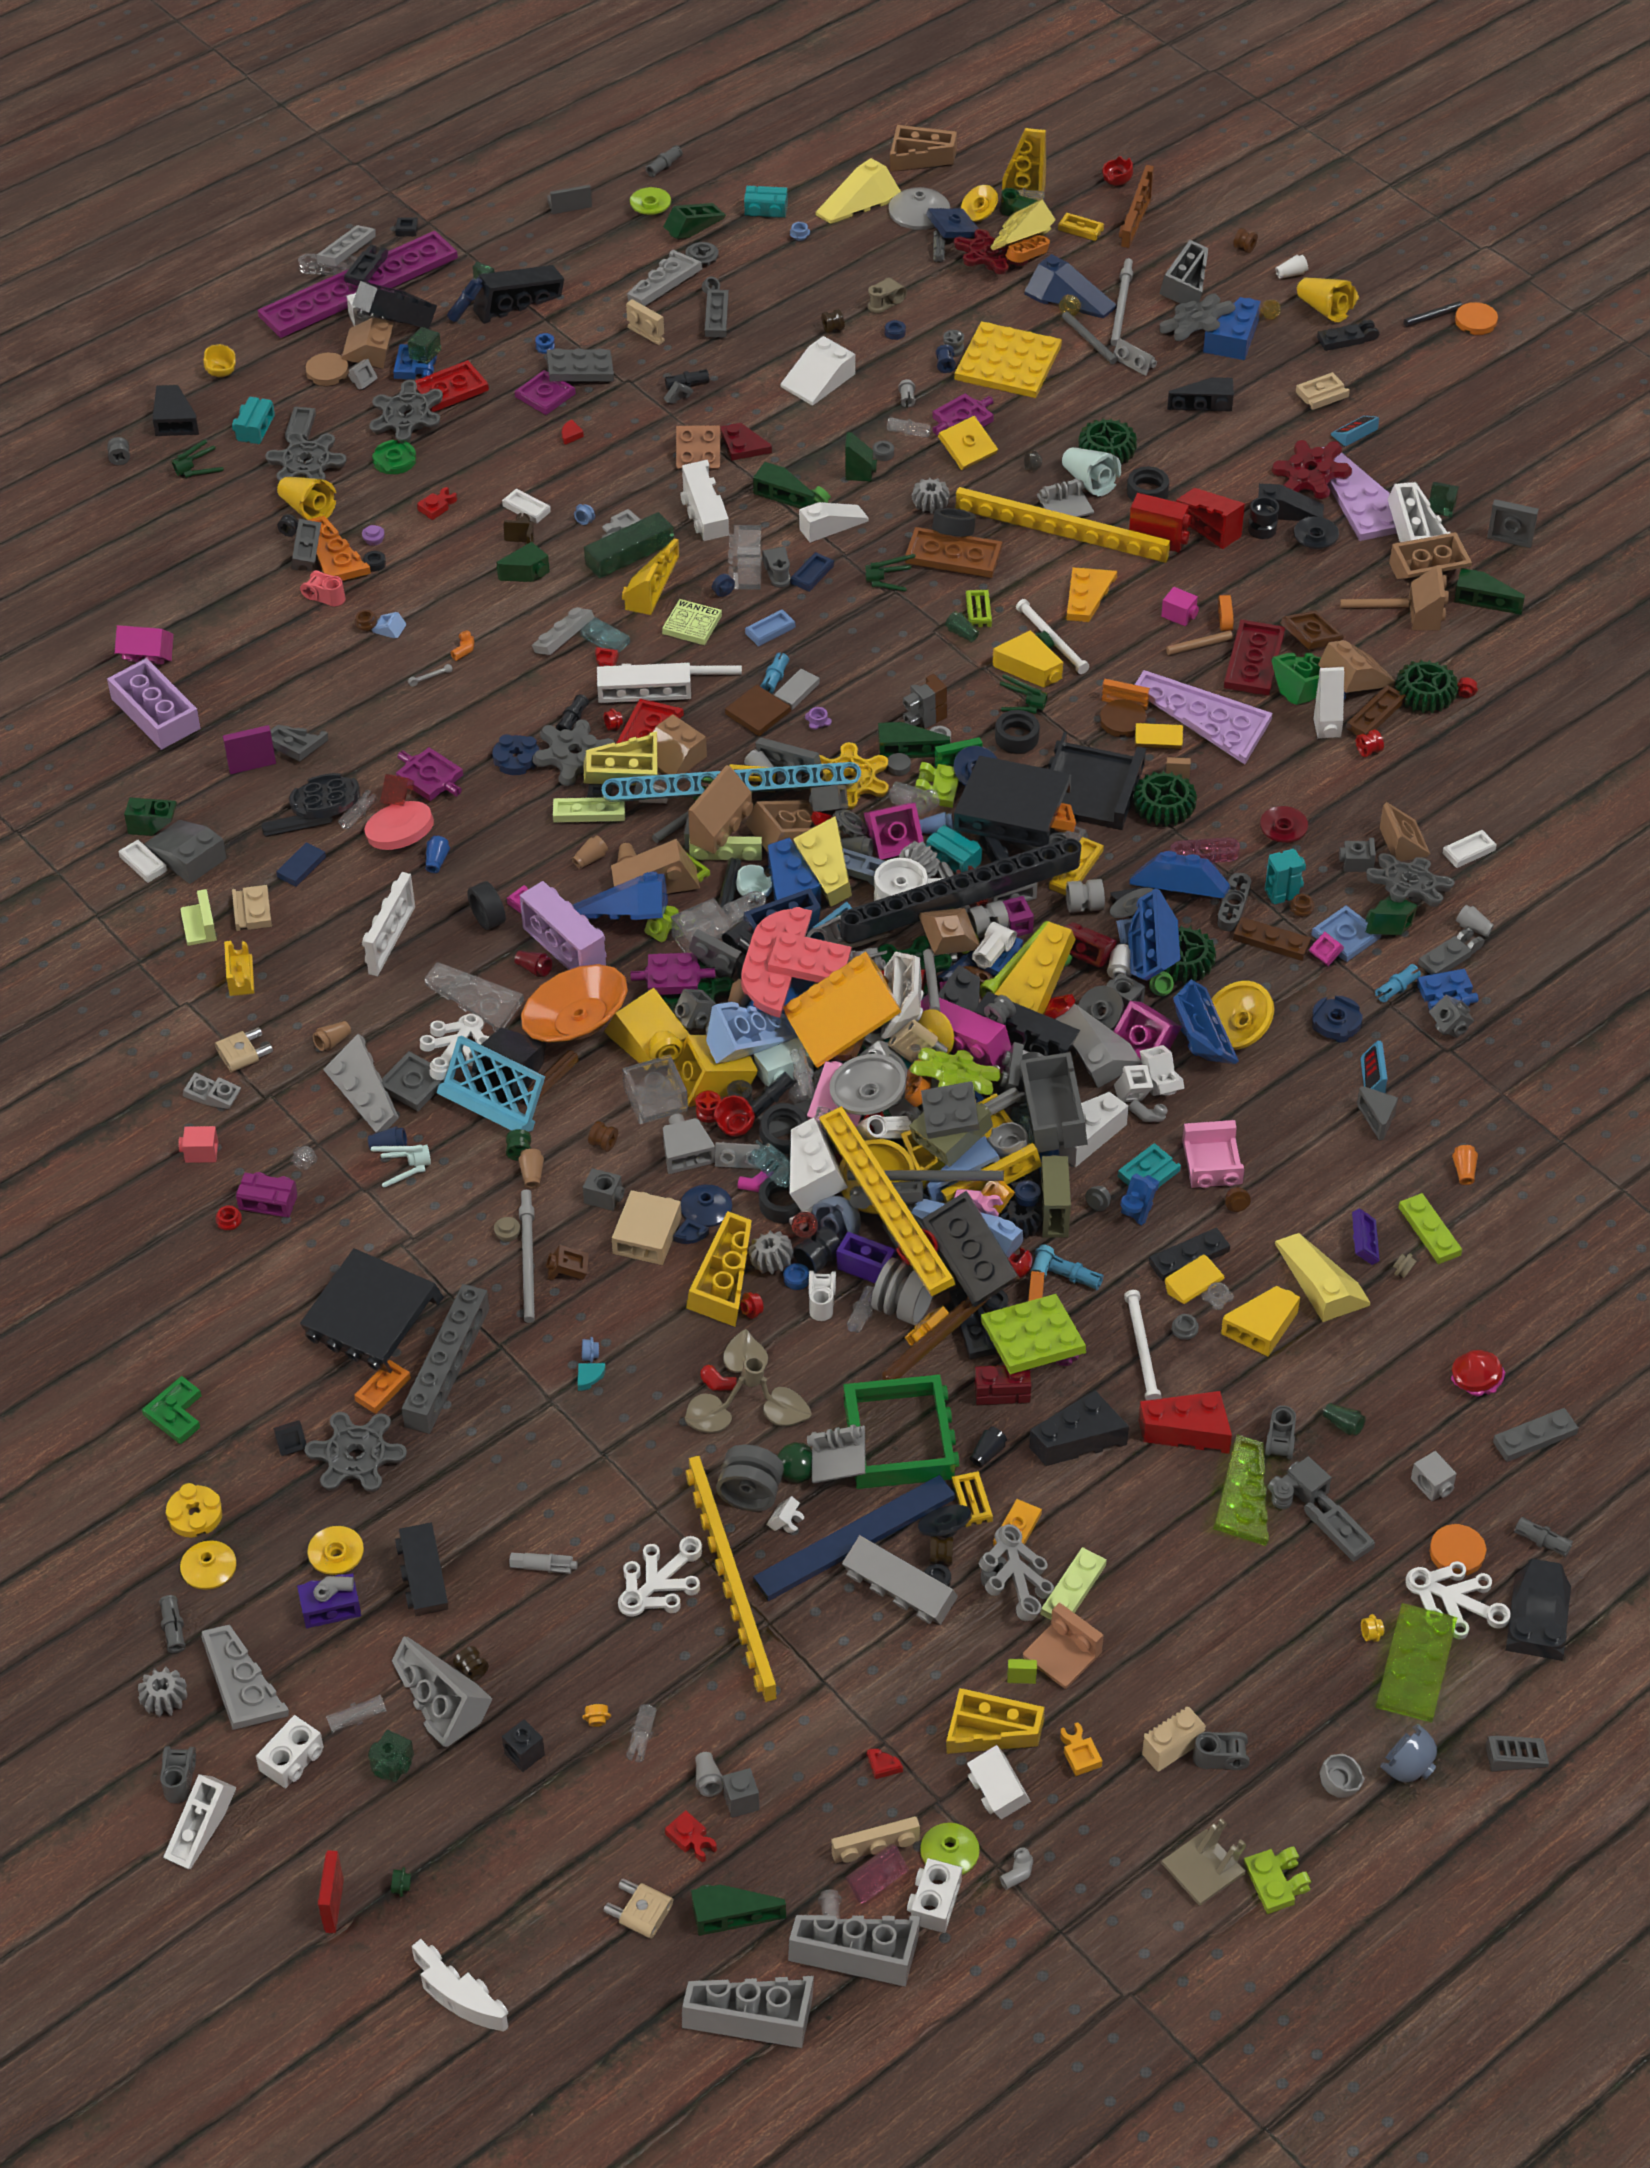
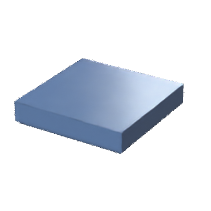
M1347 905L1314 927L1311 933L1313 937L1318 939L1325 931L1342 944L1344 949L1338 956L1346 962L1381 938V934L1366 933L1368 923Z

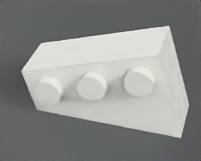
M708 460L682 465L683 492L680 493L683 505H687L689 518L694 520L695 531L701 534L703 541L729 535V518L721 496H717L713 485H716L714 477L709 478L710 465Z
M1416 482L1394 484L1387 500L1400 543L1450 533L1441 524L1442 520L1439 515L1436 516L1430 508V502Z
M1110 1092L1081 1103L1088 1145L1064 1148V1145H1059V1156H1068V1163L1074 1167H1077L1127 1125L1128 1105Z
M814 1117L791 1129L790 1195L803 1212L820 1200L848 1188L829 1141Z

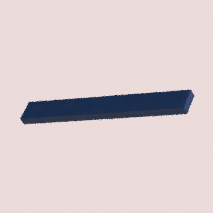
M938 1475L754 1575L753 1582L767 1601H770L842 1562L859 1535L872 1543H876L955 1500V1494L943 1478Z

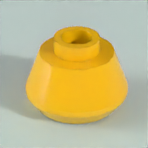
M658 1031L650 1039V1057L655 1062L669 1063L680 1055L683 1044L671 1032Z

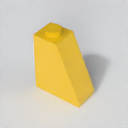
M1031 630L993 648V666L1043 688L1062 679L1063 661Z
M1275 1286L1227 1313L1223 1317L1221 1334L1268 1357L1297 1315L1300 1297L1290 1290Z

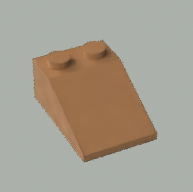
M1345 640L1328 642L1318 665L1321 668L1344 667L1345 693L1384 688L1386 685L1390 687L1395 686V680L1366 652Z
M809 800L756 802L746 822L747 827L755 837H762V845L767 852L768 845L789 837L794 843V838L816 827L810 818L813 813V807H811Z

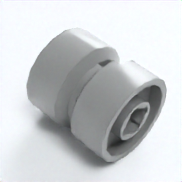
M1101 879L1087 880L1085 884L1081 881L1066 883V900L1069 913L1083 912L1085 908H1088L1089 911L1104 910L1105 895Z
M1001 900L987 903L985 908L980 905L968 908L966 911L978 938L985 936L987 928L992 922L1007 928L1010 926L1006 907Z

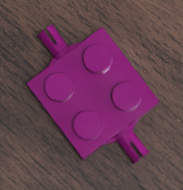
M964 393L933 411L932 418L940 423L932 428L933 433L939 435L941 431L972 416L977 418L982 427L994 421V415L986 407L994 403L993 398L987 396L983 400L978 401Z
M430 747L415 756L409 755L404 750L398 753L397 758L406 763L404 767L396 772V779L429 801L433 800L443 791H449L456 797L460 795L462 789L453 783L463 776L462 768Z
M693 953L648 954L646 970L631 971V982L646 981L648 991L655 988L659 995L682 994L683 989L698 990V984L701 979L715 978V968L700 969L698 958Z

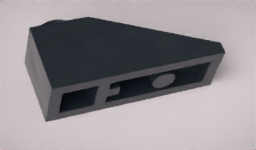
M1259 483L1258 497H1270L1279 504L1277 520L1300 521L1308 517L1323 518L1324 504L1283 485Z

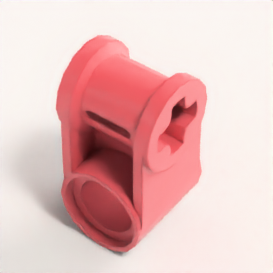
M313 571L308 582L303 583L300 587L301 593L307 599L329 606H340L346 600L342 579L320 571Z

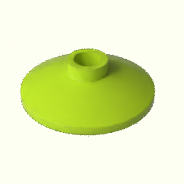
M655 187L639 189L630 197L631 207L641 214H658L668 209L671 204L670 195L665 190Z
M943 1823L934 1826L925 1834L921 1842L920 1852L925 1865L928 1858L962 1867L963 1875L969 1872L977 1863L979 1843L975 1835L965 1826L956 1823ZM946 1843H953V1844H955V1846H954V1847H947L945 1844H946Z

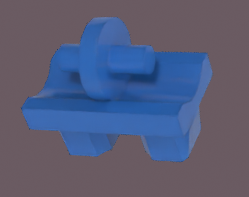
M1137 1173L1131 1177L1126 1195L1121 1199V1213L1133 1217L1139 1225L1146 1223L1159 1181L1150 1175L1141 1177Z

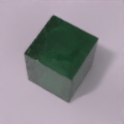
M421 327L408 340L409 358L428 364L441 351L440 333Z

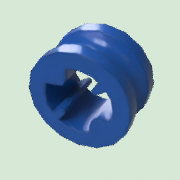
M542 333L535 338L536 350L539 353L546 354L547 350L555 349L553 335Z

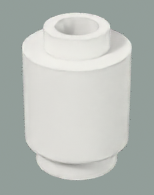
M1119 944L1111 951L1107 973L1112 979H1115L1120 973L1129 978L1131 977L1129 945Z

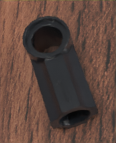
M741 920L722 934V941L747 955L754 931L747 922Z

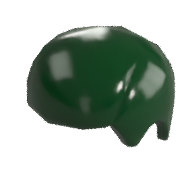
M799 1442L785 1445L778 1453V1458L783 1462L784 1467L782 1477L788 1482L798 1484L809 1480L812 1477L811 1447Z

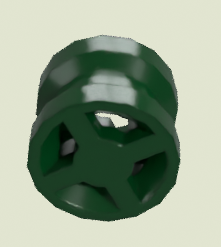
M522 1129L508 1132L506 1135V1156L511 1160L518 1161L523 1150L531 1149V1134Z

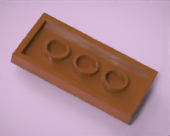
M915 527L906 555L915 554L916 557L906 560L905 563L992 578L1002 550V541L972 536H950L934 530Z

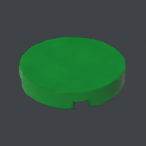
M398 440L386 441L375 448V452L372 455L373 464L377 470L385 474L397 475L405 473L415 465L416 451L408 442L398 443Z

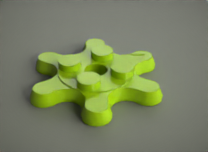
M925 1047L918 1054V1058L922 1061H915L910 1067V1071L915 1075L930 1076L939 1080L938 1087L972 1081L974 1090L985 1095H990L993 1092V1085L990 1081H998L1000 1079L998 1068L976 1064L973 1062L971 1053L965 1050H958L955 1055H949L945 1052Z

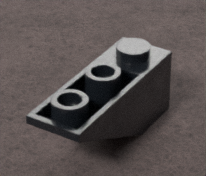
M1211 377L1170 390L1168 392L1167 410L1232 412L1234 396L1233 378Z

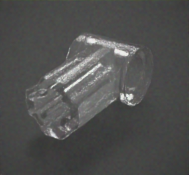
M898 781L893 784L889 792V798L892 803L898 805L916 803L918 815L936 809L940 803V798L936 791L932 789L922 790Z

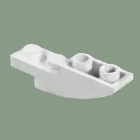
M422 1939L412 1945L414 1960L424 1970L421 1973L423 1988L436 2001L451 2012L474 2024L503 2032L508 2028L506 2016L508 2011L500 2000L494 2001L488 1995L489 1990L479 1978L475 1980L469 1973L460 1978L458 1972L451 1965L446 1967L441 1961L442 1957L433 1945L428 1947Z

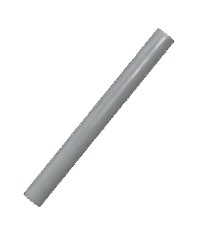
M926 949L923 955L930 1009L940 1011L934 955L931 949Z

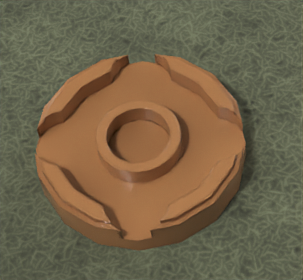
M321 353L313 356L307 361L305 366L307 378L313 380L314 384L321 386L335 385L342 378L344 380L349 373L347 360H343L342 356L336 353Z

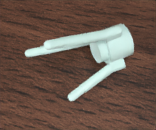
M427 1145L371 1147L373 1152H390L382 1153L380 1155L381 1158L407 1157L409 1166H415V1168L382 1183V1187H387L416 1173L425 1172V1166L431 1165Z

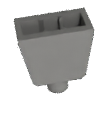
M682 1114L672 1115L669 1118L670 1125L663 1127L668 1174L715 1163L714 1143L699 1120L694 1118L685 1121Z

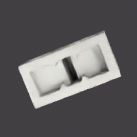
M294 1715L256 1755L259 1771L286 1789L292 1781H297L302 1775L304 1768L311 1761H315L322 1753L324 1746L321 1733ZM301 1741H306V1743L302 1745L297 1744ZM281 1762H288L285 1765H278Z
M928 1858L925 1868H919L915 1885L919 1887L916 1895H910L907 1911L911 1912V1916H920V1927L942 1933L946 1932L962 1881V1867ZM933 1880H941V1881H943L944 1883H942V1884H934V1883H932V1881H933ZM931 1905L934 1906L935 1909L926 1910L923 1907Z

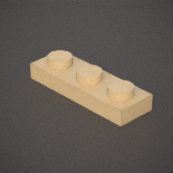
M915 1816L832 1839L834 1862H852L861 1856L868 1854L878 1855L890 1848L898 1846L908 1847L920 1840L918 1819Z

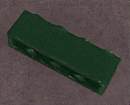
M659 512L654 513L585 546V564L599 578H602L666 547L674 539L673 526Z

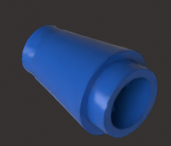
M433 836L426 843L425 869L428 872L438 873L450 850L449 842L446 838Z

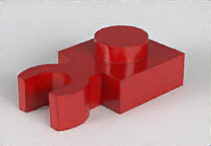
M445 487L440 491L439 495L432 493L418 502L417 510L431 520H434L449 510L448 505L454 504L457 501V493L454 492L449 495V488Z
M686 1810L665 1828V1835L685 1853L692 1847L695 1850L696 1858L701 1862L706 1861V1854L701 1851L703 1848H710L714 1853L717 1851L716 1842L710 1837H704L706 1835V1828Z

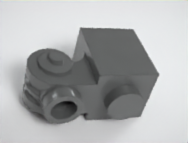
M1308 1456L1301 1462L1293 1463L1288 1469V1474L1283 1478L1279 1476L1274 1477L1267 1487L1272 1493L1271 1500L1274 1506L1279 1509H1287L1292 1505L1293 1495H1296L1305 1504L1310 1502L1316 1503L1318 1496L1329 1493L1332 1477Z

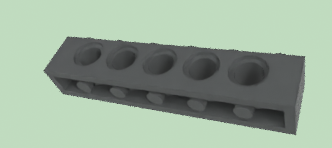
M462 1284L402 1407L404 1427L430 1434L488 1314L489 1300L487 1290Z

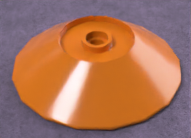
M601 964L578 966L559 973L542 984L527 999L521 1013L522 1029L532 1039L548 1043L580 1040L592 1036L622 1007L628 992L626 977L616 968Z

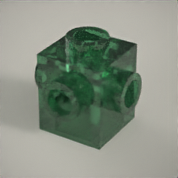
M388 1729L379 1742L373 1743L368 1753L373 1774L382 1780L389 1779L395 1783L402 1774L404 1775L408 1772L414 1757L412 1741Z

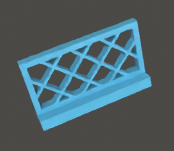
M459 1036L445 1081L439 1084L437 1094L511 1131L522 1129L529 1132L534 1128L535 1121L532 1118L545 1076L464 1036ZM464 1045L470 1048L474 1058L465 1061L462 1054ZM484 1056L491 1058L494 1066L493 1069L487 1072L481 1060ZM475 1061L480 1075L472 1078L467 1064ZM505 1066L510 1067L515 1079L507 1082L502 1068ZM460 1067L466 1078V1081L462 1083L453 1079L456 1069ZM496 1071L501 1085L495 1088L492 1087L488 1074ZM527 1076L536 1080L534 1088L530 1092L527 1091L523 1078ZM481 1077L487 1089L484 1093L479 1092L474 1083L475 1080ZM517 1081L522 1095L514 1098L509 1084ZM503 1088L508 1102H499L494 1091ZM524 1098L527 1105L526 1114L519 1112L515 1101Z

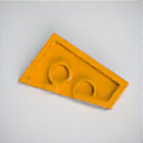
M1073 567L1067 620L1090 622L1100 606L1101 599L1108 593L1111 583L1115 582L1117 571Z

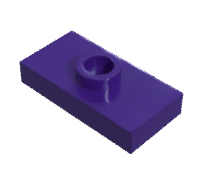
M1359 1208L1352 1212L1355 1254L1373 1265L1379 1262L1376 1219Z

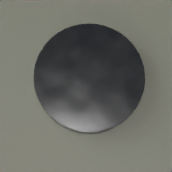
M329 773L307 779V784L299 789L294 788L289 796V802L292 811L300 817L309 819L326 818L351 808L359 800L361 791L359 783L355 778L343 777L341 773Z

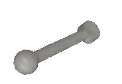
M446 664L444 668L417 678L410 677L408 684L414 687L418 682L444 672L450 673L453 668L450 664Z

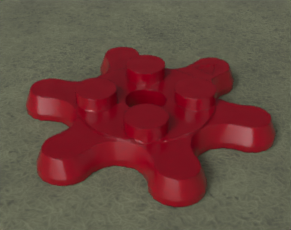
M984 229L975 230V239L973 240L963 237L954 239L955 248L967 252L963 255V261L966 266L973 267L983 264L986 269L994 270L995 273L1003 275L1009 268L1008 264L1025 266L1029 261L1017 263L1007 259L1006 254L1009 245L993 251L991 246L996 238L991 237L990 233Z
M1299 440L1294 446L1295 455L1290 460H1278L1272 466V473L1275 476H1286L1289 478L1283 486L1296 492L1310 489L1317 499H1325L1330 495L1328 487L1330 480L1335 478L1345 479L1352 475V468L1349 464L1334 461L1342 453V447L1336 441L1328 443L1324 448L1315 447L1311 449L1305 440ZM1309 465L1316 467L1314 470H1308Z

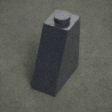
M156 385L152 419L155 436L199 435L197 416L178 385Z

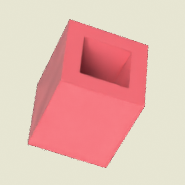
M184 1127V1135L179 1137V1152H183L185 1163L216 1162L219 1143L216 1127Z

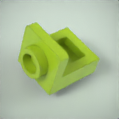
M666 906L663 918L648 919L644 931L656 940L664 942L666 941L669 929L684 926L686 916L679 913L677 908Z

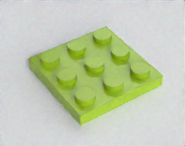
M1057 1294L981 1314V1322L1010 1374L1086 1353V1345Z

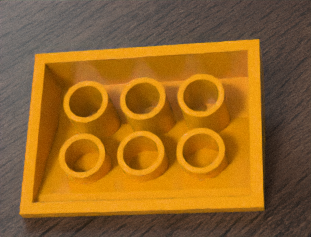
M866 951L853 958L840 969L832 972L830 976L818 984L811 986L809 990L797 998L790 1000L783 1007L791 1026L817 1068L902 1012L881 970Z

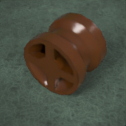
M1240 228L1235 235L1233 246L1237 249L1243 248L1245 252L1251 253L1256 246L1258 234L1254 232L1248 233L1246 229Z
M601 1121L595 1122L588 1135L589 1145L601 1146L602 1150L609 1152L616 1143L618 1129L613 1126L606 1127Z

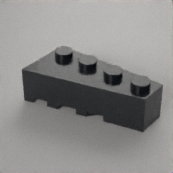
M360 281L352 303L353 306L360 308L359 313L370 317L374 316L379 319L384 318L389 321L394 320L402 324L404 322L425 329L430 328L437 305L408 292Z

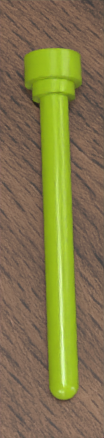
M1049 921L1044 922L993 979L985 980L980 985L979 994L982 997L987 992L996 993L1000 985L1005 981Z

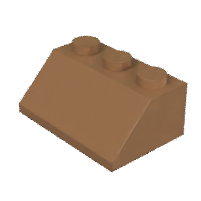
M1456 532L1392 544L1389 562L1397 579L1421 576L1435 566H1441L1442 571L1472 566V562Z
M728 765L723 768L688 810L690 844L713 854L726 844L731 833L737 831L741 821L746 816H749L753 810L752 792Z

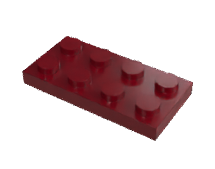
M1240 619L1224 681L1225 689L1270 695L1275 675L1271 660L1273 657L1280 655L1285 635L1284 626Z

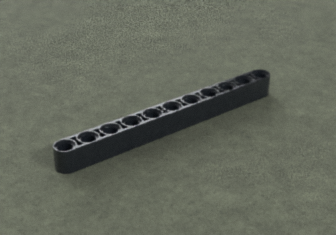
M1064 839L848 909L841 914L840 936L846 942H857L921 921L919 914L923 912L961 908L1076 870L1080 866L1082 845L1076 839Z

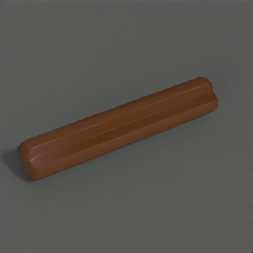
M568 1050L543 1074L545 1080L539 1098L578 1062L577 1053ZM535 1082L527 1089L528 1092L533 1090Z

